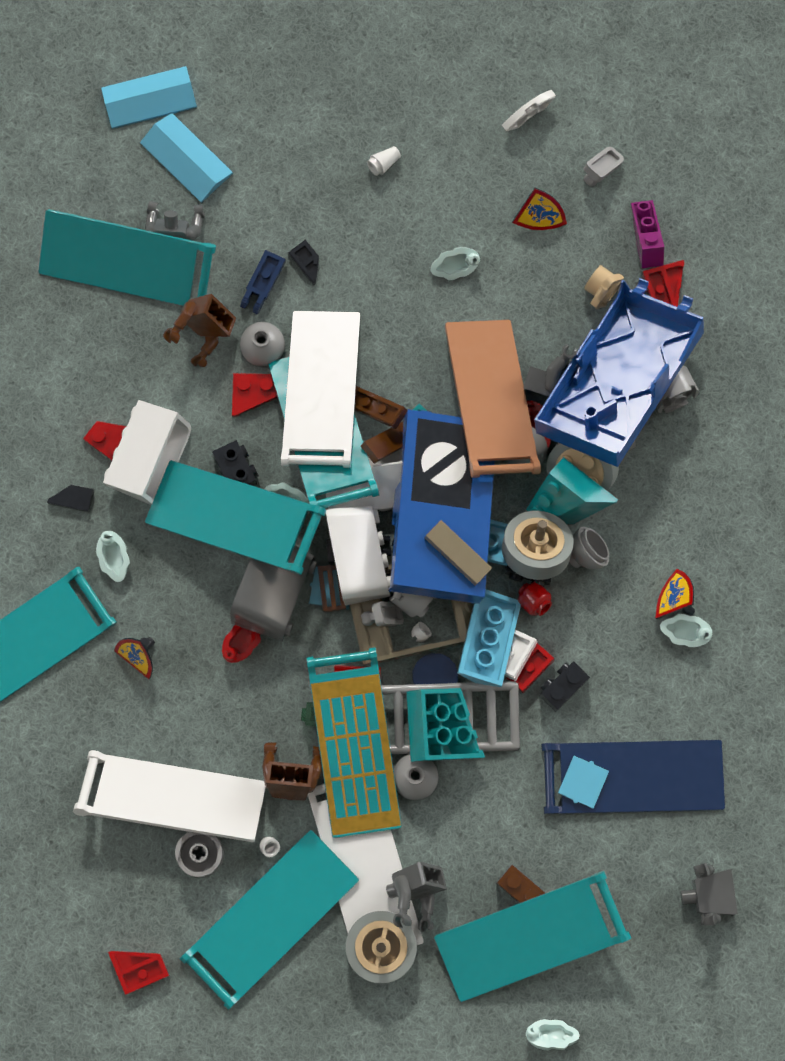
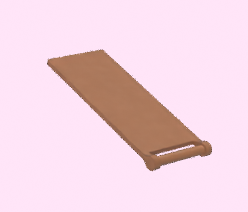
M511 321L447 322L445 324V331L470 462L471 477L478 478L480 475L526 472L540 474L541 465L537 456ZM530 459V463L486 466H479L478 461Z

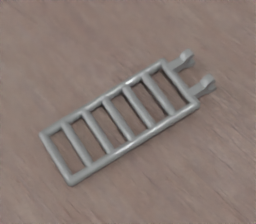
M515 681L503 682L502 687L477 683L381 685L383 695L394 694L395 745H390L391 754H410V745H404L403 694H407V691L419 689L461 688L470 713L469 720L472 729V692L486 691L487 742H477L479 749L484 752L516 751L520 748L518 683ZM495 691H509L511 737L509 742H497Z

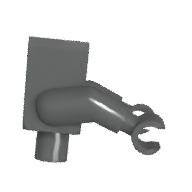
M149 201L145 224L146 231L192 241L200 236L202 218L205 217L203 205H193L195 212L189 227V223L186 220H178V214L173 210L166 211L164 219H157L156 216L159 210L156 207L159 203Z
M568 344L564 345L560 357L557 356L546 371L530 366L523 388L550 396L562 377L561 371L567 365L566 362L569 359H573L576 355V348H574L572 355H567L566 352L569 346Z
M418 862L393 873V883L386 886V891L390 898L399 897V913L393 918L395 926L403 928L400 921L401 918L405 926H411L412 920L407 915V911L410 908V900L419 899L422 903L421 914L423 916L418 923V929L423 932V925L428 922V930L431 931L434 928V923L430 920L435 903L433 894L447 890L442 867Z
M704 863L693 866L696 879L692 880V890L680 892L682 905H696V912L701 913V925L716 926V924L721 922L719 914H738L732 869L713 874L715 871L713 865Z

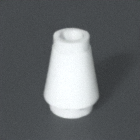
M393 146L371 155L367 165L374 175H383L401 158V154Z

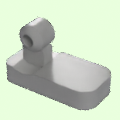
M606 147L584 166L583 170L587 173L584 176V182L590 187L595 186L597 182H601L620 167L624 161L623 156L613 147Z
M392 602L372 604L373 612L366 611L361 615L362 624L365 626H370L374 622L377 626H397L404 622L402 610Z

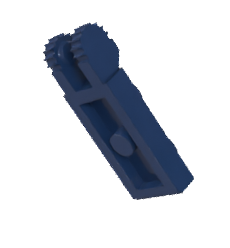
M265 250L246 287V293L240 307L245 309L250 303L252 294L257 295L259 298L253 307V313L259 314L264 301L267 300L286 263L285 258Z

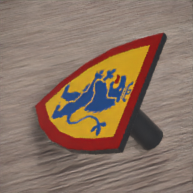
M534 188L512 223L531 230H548L566 225L567 221L560 203L545 191Z
M676 569L667 580L658 598L655 619H660L680 610L689 616L695 613V609L692 607L694 605V586L685 572Z
M144 637L141 640L135 638L120 640L115 646L114 651L146 678H151L153 664L148 650L155 644V641L151 637Z

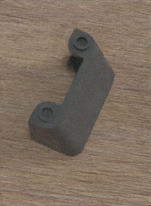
M294 546L288 563H294L299 547ZM307 553L302 565L304 569L301 575L251 558L231 607V624L283 642L285 635L289 636L294 623L290 622L291 614L305 578L308 577L309 573L313 574L316 569L317 561H314L315 556Z

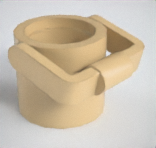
M600 265L584 288L594 296L590 304L596 309L606 307L621 286V281L624 277L621 274H613Z

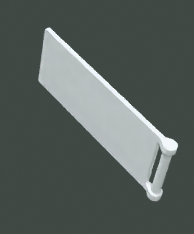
M293 312L281 466L288 467L289 464L343 465L344 468H351L360 328L359 312ZM290 451L344 452V456L289 455Z
M94 750L89 751L87 757L89 762L78 803H75L73 809L76 815H92L248 842L255 841L266 788L264 781L105 755ZM104 763L94 806L91 807L87 805L97 764Z
M325 784L316 786L313 792L308 793L320 839L359 878V881L339 900L346 929L349 933L353 924L368 913L375 911L399 913V897L390 898L387 894L386 886L393 883L392 874L402 870L391 829L336 838L332 837L327 800L317 803L316 799L317 795L326 793ZM410 900V908L407 911V915L412 920L410 927L415 934L417 945H420L424 941L421 931L418 929V920L412 900Z

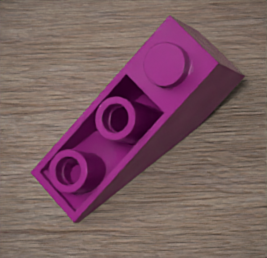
M653 200L631 203L641 268L663 266L664 243Z

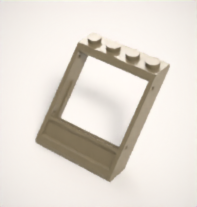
M392 564L385 568L386 575L391 574ZM382 598L350 604L360 652L369 651V648L376 647L378 663L464 644L474 603L451 600L460 638L394 652L388 626H377L375 622L370 626L362 624L361 615L363 612H373L372 604L382 602ZM365 660L363 665L371 664V661Z

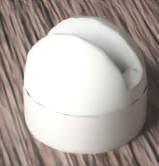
M418 622L411 631V636L417 637L416 642H424L432 635L430 629L422 622Z
M273 837L263 838L259 845L261 852L267 857L275 856L280 850L279 842Z

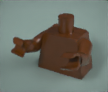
M212 294L190 299L184 304L180 315L173 324L174 327L168 328L164 332L163 337L170 344L171 340L177 344L180 339L179 332L185 326H189L197 335L205 336V343L200 349L201 352L191 359V363L194 366L198 364L200 367H205L207 365L205 358L210 356L217 347L219 337H230L236 317Z
M265 743L262 769L264 783L271 796L287 800H306L308 793L315 790L321 774L320 748L313 746L311 765L275 762L274 755L277 751V747H275L277 743Z

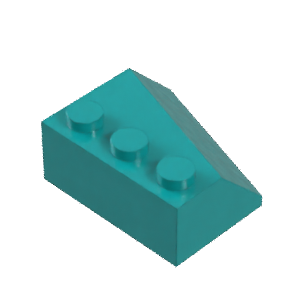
M563 457L548 474L526 510L548 512L559 517L566 524H575L616 503L618 499Z
M461 688L407 691L411 762L485 758L483 750L479 749L476 740L478 738L476 730L472 729L469 720L470 713Z

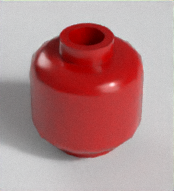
M536 582L526 583L518 591L520 594L518 602L531 616L544 615L552 605L551 594Z

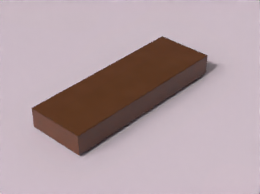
M356 386L354 411L397 429L407 409L404 406Z
M403 422L399 424L397 429L389 428L366 440L361 445V448L374 464L403 449Z

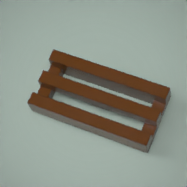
M336 565L317 566L323 612L346 610L339 578L338 586L341 605L336 606L332 570L337 571ZM325 571L328 573L332 604L330 607H327L323 576Z

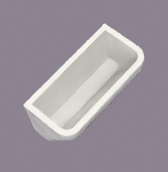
M138 400L136 406L131 411L130 421L122 432L120 444L113 453L111 465L104 474L103 483L110 488L152 505L169 461L179 462L191 433L190 423L178 412Z
M403 449L375 464L368 457L379 490V496H368L328 507V510L371 505L373 510H391L394 505L395 489L401 480ZM367 482L326 493V498L369 487V484Z
M372 505L327 510V523L344 604L350 605L390 597L388 590L390 588L391 576L386 577L385 568L389 567L386 554L381 553L380 546L384 545L382 531L377 532L376 523H380L378 510H373Z

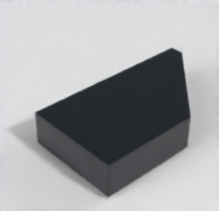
M305 239L289 251L288 255L312 285H315L319 255Z
M70 485L49 498L47 503L89 512L94 490Z

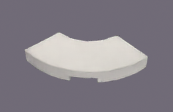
M549 90L533 98L511 115L502 126L506 131L521 127L528 119L543 111L556 96L555 93Z

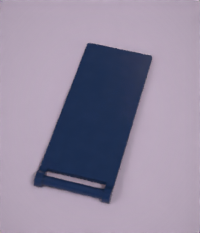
M721 740L541 744V749L544 751L546 806L544 807V814L725 809ZM553 751H560L561 784L573 756L588 762L593 761L594 765L609 771L593 809L579 802L574 803L572 799L563 795L562 806H555Z

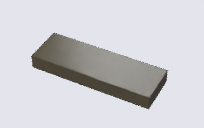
M442 520L424 537L475 586L492 569Z

